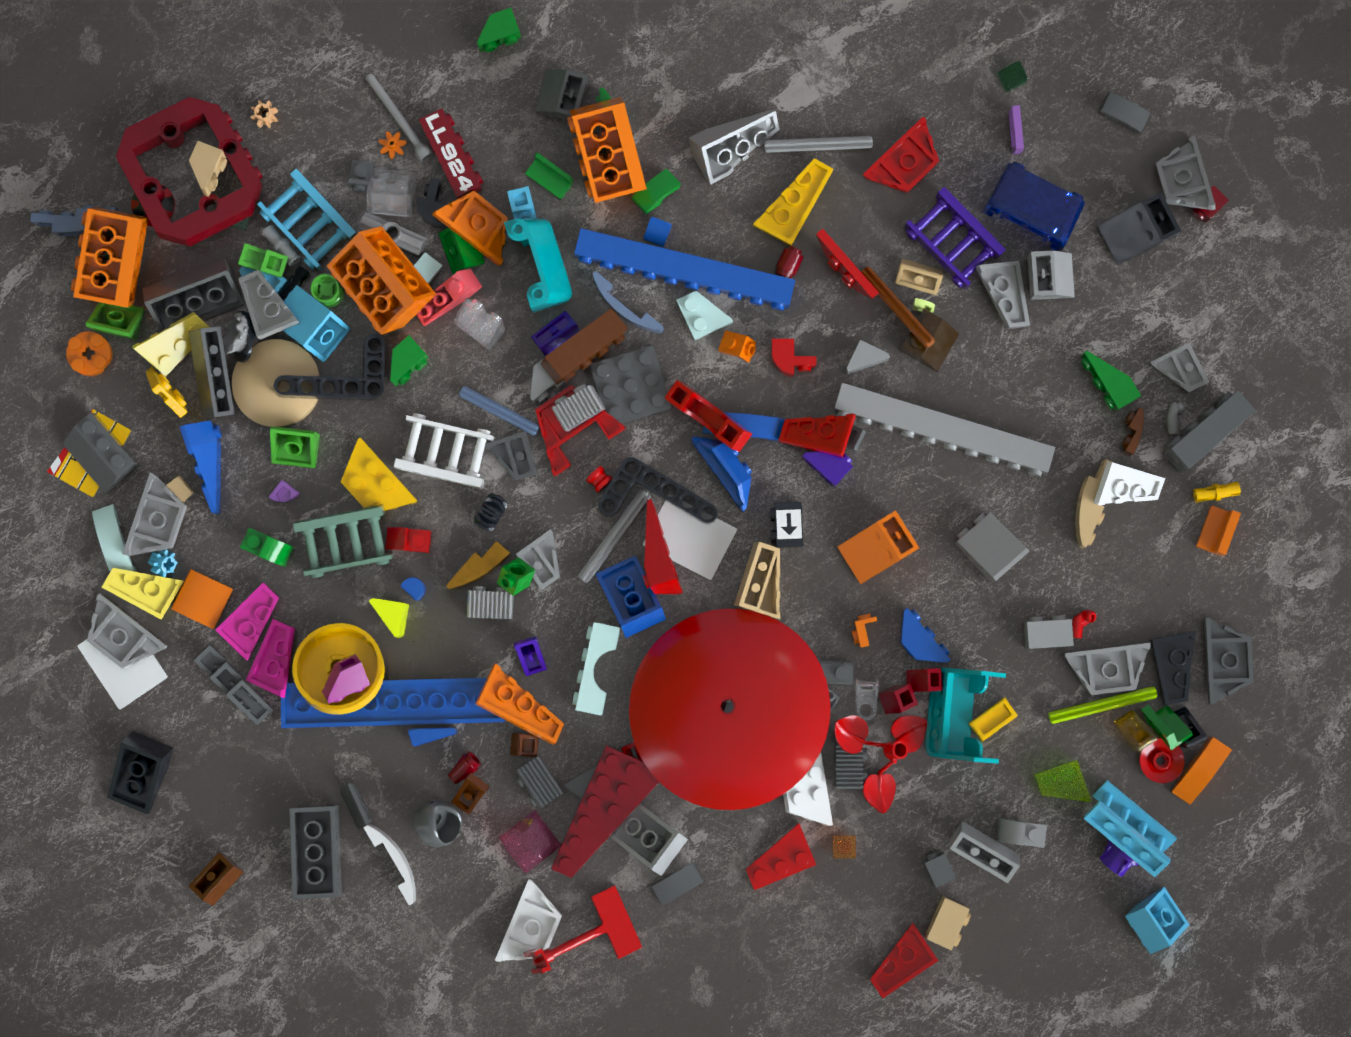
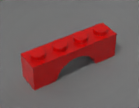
M676 380L664 397L680 411L705 426L716 438L733 450L740 452L752 435L750 431L686 383Z

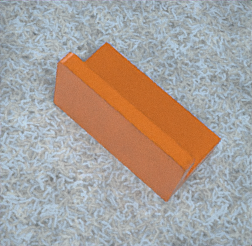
M1211 506L1196 547L1219 556L1226 555L1241 513Z

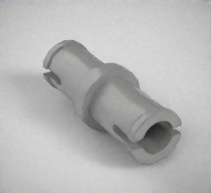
M273 225L266 227L262 231V235L270 242L276 253L288 256L287 263L290 267L300 261V256L289 246V241L286 238L283 239Z

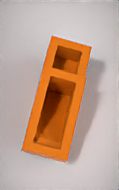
M1208 737L1199 753L1194 755L1176 782L1171 793L1190 805L1213 778L1232 749L1216 738Z

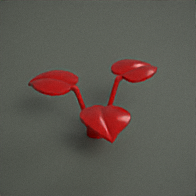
M846 716L835 722L834 735L838 745L845 752L857 754L862 750L863 744L882 747L885 757L890 759L878 771V775L871 774L865 779L862 789L866 801L882 814L886 813L890 808L896 792V783L891 774H883V772L892 764H896L897 759H903L908 753L915 752L920 748L927 729L926 719L917 716L897 718L891 726V734L896 740L887 743L865 740L869 729L865 720L859 716Z

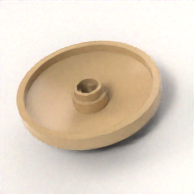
M282 339L266 340L252 347L251 357L246 362H237L232 375L233 396L240 410L252 421L266 427H287L303 420L315 407L318 399L281 398L275 395L273 391L274 381L282 375L320 376L319 368L313 357L301 346ZM285 381L277 384V388L281 392H287L290 389L289 384ZM303 382L300 384V389L305 393H309L312 391V386L308 382Z

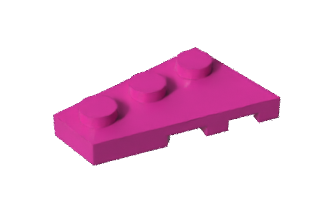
M263 582L216 631L248 661L280 597Z
M272 620L246 681L285 698L295 628L278 620Z

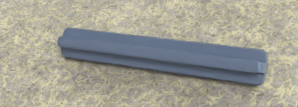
M467 386L461 388L459 392L461 398L533 436L537 434L539 430L538 424Z

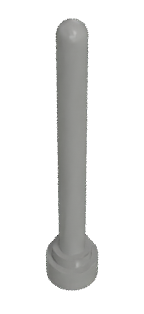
M367 74V82L415 147L416 158L420 163L429 160L434 155L432 148L420 141L374 75Z

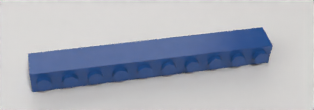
M582 228L580 229L574 253L575 258H578V262L590 265L591 262L599 263L600 267L604 269L620 268L621 272L634 275V272L643 274L642 277L650 280H655L657 277L664 279L665 283L676 285L678 282L686 284L685 287L692 290H698L699 287L707 289L706 292L712 295L724 293L728 294V298L733 300L749 299L751 304L762 306L765 303L771 305L772 309L779 311L789 308L795 284L794 279Z

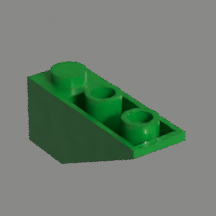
M1089 351L1080 355L1082 357V366L1086 371L1091 372L1094 377L1092 379L1093 384L1098 390L1101 389L1105 396L1103 398L1109 409H1113L1115 412L1141 397L1140 392L1128 375Z

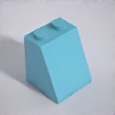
M296 285L284 302L300 323L283 331L324 363L351 328L332 311Z

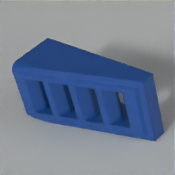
M453 727L408 729L411 743L414 747L457 734L458 732L457 728Z

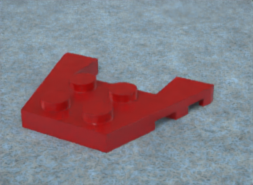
M570 385L535 409L553 476L559 475L572 466L560 445L597 421L609 440L626 429L622 423L603 410L570 431H564L552 407L556 405L555 401L565 395L568 398L575 394L573 390L576 387Z

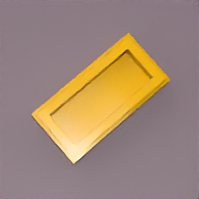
M1002 698L968 724L979 740L983 742L1018 715L1006 698Z

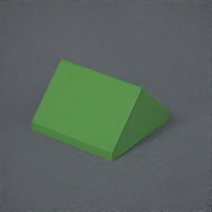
M99 302L87 320L86 327L96 332L137 342L145 308L134 305L127 308Z
M271 426L272 463L316 468L320 434L315 431Z

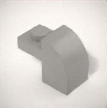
M998 818L996 840L1009 844L1044 848L1047 825Z

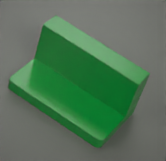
M537 152L534 155V162L525 175L556 198L562 200L573 185V178Z
M446 228L438 234L453 275L458 271L466 270L469 267L481 266L485 263L482 253L450 228Z
M1149 705L1141 709L1146 722L1171 750L1193 736L1192 731L1169 706H1165L1157 712Z

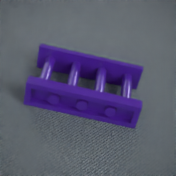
M943 187L936 195L937 204L915 225L910 220L906 222L904 226L906 229L905 233L913 241L916 239L952 276L951 280L959 288L962 286L966 289L971 284L967 278L976 270L975 267L981 265L989 257H994L997 260L1006 249ZM942 210H948L953 215L952 220L929 240L921 230ZM958 225H963L968 230V235L944 256L936 246ZM979 241L984 246L982 248L983 251L960 272L952 262L972 242Z

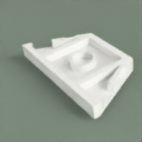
M820 752L812 768L803 779L783 794L784 804L787 813L822 823L825 826H831L833 822Z
M528 879L495 959L497 962L533 959L532 957H525L523 953L530 949L542 948L545 950L549 948L561 920L562 914L531 879Z

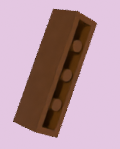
M611 308L546 355L540 365L557 385L562 381L566 383L576 375L574 372L579 368L584 370L591 365V360L594 357L600 358L609 351V346L620 344L626 338L624 334L628 327Z

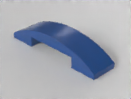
M724 412L752 433L751 438L779 441L785 419ZM703 426L702 434L714 435L710 430Z

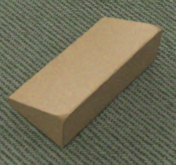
M901 259L895 284L937 295L944 271Z

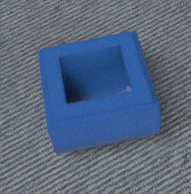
M411 577L401 584V588L416 601H420L426 593V586L420 579Z

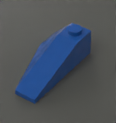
M212 421L179 426L189 455L191 454L196 459L195 472L200 479L204 480L201 486L210 511L216 515L220 514V438L222 437L220 427Z

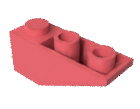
M471 269L458 271L434 290L437 295L416 315L423 326H426L467 300L481 289L482 285Z

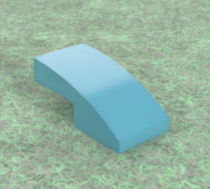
M529 186L507 191L514 219L536 218Z

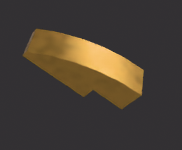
M496 541L483 557L475 552L449 581L446 587L452 590L481 579L501 565L511 553Z

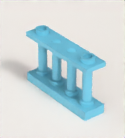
M295 169L290 174L294 179L291 182L292 185L267 208L260 201L257 204L262 209L259 213L267 222L272 220L306 256L304 261L312 270L316 267L321 272L323 268L318 261L342 239L349 238L352 240L357 233L309 181ZM304 190L309 195L306 198L307 201L281 224L273 214L298 191L302 192ZM319 206L324 211L321 214L322 217L296 240L288 230L313 207ZM334 222L339 227L336 229L337 232L314 254L310 255L303 245L327 223L331 224Z
M1107 780L1092 795L1098 802L1085 814L1084 819L1153 877H1156L1170 863L1171 859L1163 852L1177 840V837Z

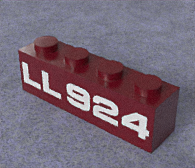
M443 108L418 119L457 199L472 191L476 193L483 191L480 184L484 182L479 172H474L471 167L474 164L469 151L464 153L461 145L465 143L460 133H454L451 127L455 123L450 113L445 114Z

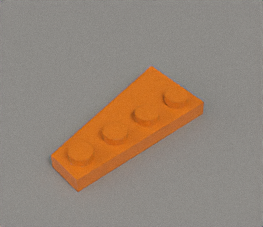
M495 663L475 704L552 745L556 744L564 723L544 705L541 706L528 691H524L511 676H507L501 670L502 668Z

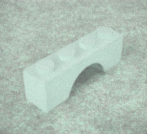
M595 622L593 627H588L586 639L590 640L589 647L584 648L581 661H585L584 670H579L577 683L581 685L579 692H575L572 705H576L575 710L602 716L607 693L601 690L595 682L594 666L599 657L604 653L616 650L620 633L619 627Z

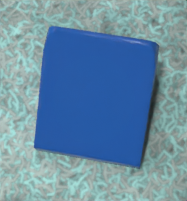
M651 216L643 239L664 247L672 224Z

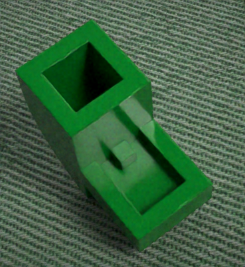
M248 528L240 546L243 550L283 567L286 566L294 548L287 543L252 528Z

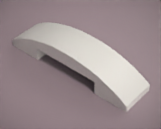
M372 824L363 827L374 847L381 843L386 847L405 882L398 885V888L408 905L413 904L416 901L415 882L405 855L384 831Z

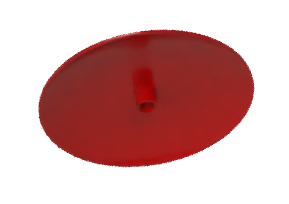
M711 610L699 613L676 624L666 631L648 650L636 672L629 700L630 728L636 749L650 773L670 792L692 804L717 810L747 809L780 797L803 779L812 768L823 748L830 722L829 689L817 657L808 644L791 628L770 616L750 610ZM726 702L734 704L733 710L729 713H725L722 710Z

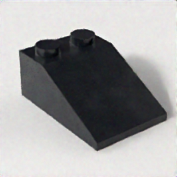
M132 731L120 744L107 798L148 815L168 769L173 747Z

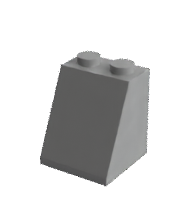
M990 512L986 516L984 513L980 514L973 521L975 525L970 530L966 527L956 535L958 540L955 542L989 583L998 580L1029 552Z

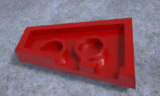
M800 823L795 825L786 835L781 837L771 848L746 868L754 890L816 865Z

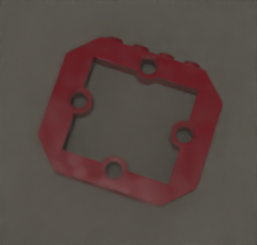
M188 97L125 129L116 159L160 239L191 247L252 216L263 187L260 182L263 176L257 166L252 167L250 160L253 158L248 148L243 149L239 142L243 140L237 129L232 130L230 124L233 121L227 110L222 112L217 104ZM207 121L219 142L218 149L223 150L227 164L232 166L243 188L221 199L214 194H210L209 197L202 196L199 200V210L171 223L161 204L165 196L162 185L156 178L146 176L136 156L162 143L170 148H177L184 142V132ZM170 131H176L174 136L167 137ZM229 148H236L234 153H226ZM150 188H156V191L154 193L147 194V191ZM209 205H216L213 211H207Z

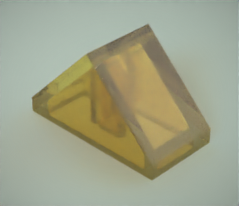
M1133 710L1114 721L1132 751L1140 752L1158 740L1156 735Z

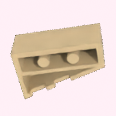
M762 542L753 543L734 606L758 612L774 619H780V548Z

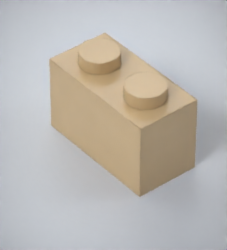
M942 895L924 937L952 951L953 946L957 947L962 935L959 933L962 926H966L969 922L971 914L968 912L970 909Z

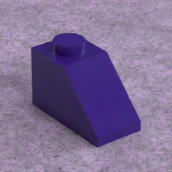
M806 452L802 456V459L833 488L853 468L850 464L852 460L845 453L843 457L822 452Z

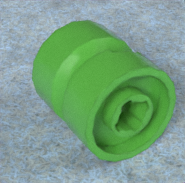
M319 275L311 283V294L325 307H335L342 301L344 296L343 287L332 275Z

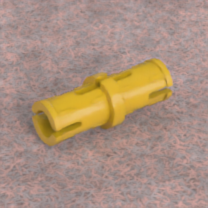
M1236 481L1221 485L1215 483L1209 487L1193 489V498L1195 503L1207 500L1220 501L1221 498L1239 496L1241 493L1240 485Z

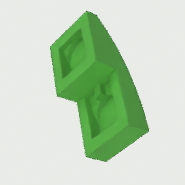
M245 243L237 265L282 278L288 256Z

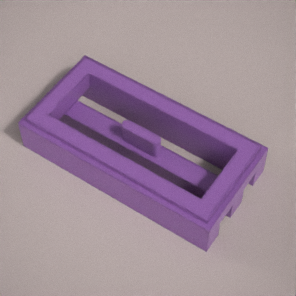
M1020 105L1012 106L1008 112L1013 154H1021L1024 149Z

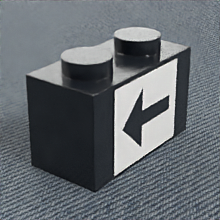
M802 502L774 503V508H770V521H775V530H771V543H775L777 548L803 547Z

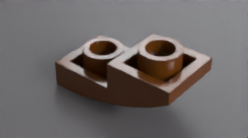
M1140 407L1135 411L1131 410L1125 419V422L1128 423L1125 430L1132 433L1131 435L1128 434L1122 443V446H1124L1122 453L1127 456L1134 455L1142 435L1144 410Z

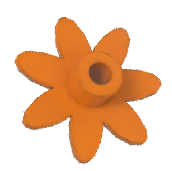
M387 131V140H378L380 144L384 145L380 153L384 154L389 151L390 159L394 158L395 152L403 155L404 152L400 147L406 145L407 141L399 140L400 132H397L392 137L391 133Z

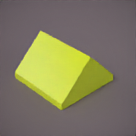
M375 598L370 599L369 602L394 637H403L409 604Z

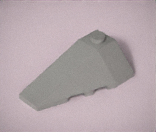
M772 109L705 129L688 139L693 158L705 179L711 185L729 176L734 171L733 168L741 160L745 161L748 159V154L757 146L761 147L765 140H769L780 129L776 111Z

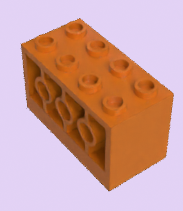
M617 97L569 110L571 116L567 117L571 133H576L577 138H574L573 142L577 155L581 154L582 159L578 161L583 177L587 176L588 181H584L588 197H593L594 202L597 203L647 189L625 103L622 98ZM596 126L603 127L598 133L593 131ZM602 148L608 149L605 154L600 153ZM609 169L613 171L611 175L605 174Z
M99 207L88 208L87 212L83 213L82 225H85L84 234H80L78 241L81 253L75 260V269L78 271L77 277L73 278L71 284V291H74L73 297L127 308L134 304L148 217ZM111 230L114 234V237H112L111 239L109 238V235H107V231ZM105 252H108V255H110L109 260L105 259ZM101 274H104L106 277L105 282L100 279Z
M382 226L358 232L327 265L331 275L340 282L346 294L356 302L359 310L367 316L373 328L381 335L403 328L437 295Z

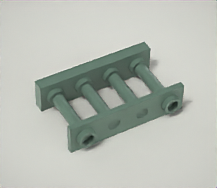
M381 504L295 521L293 523L294 531L301 532L304 535L311 568H306L303 571L304 576L310 575L311 578L324 576V572L374 562H376V565L390 563L389 560L394 557V553H385L379 525L380 516L385 514L384 505ZM367 519V522H370L377 555L363 557L357 529L358 520ZM345 523V526H348L355 559L341 561L335 532L337 524ZM323 527L327 534L333 563L320 566L313 533L315 532L314 529Z

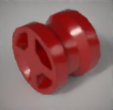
M599 466L585 481L588 484H592L594 490L599 493L611 482L613 477L607 475L604 472V468Z

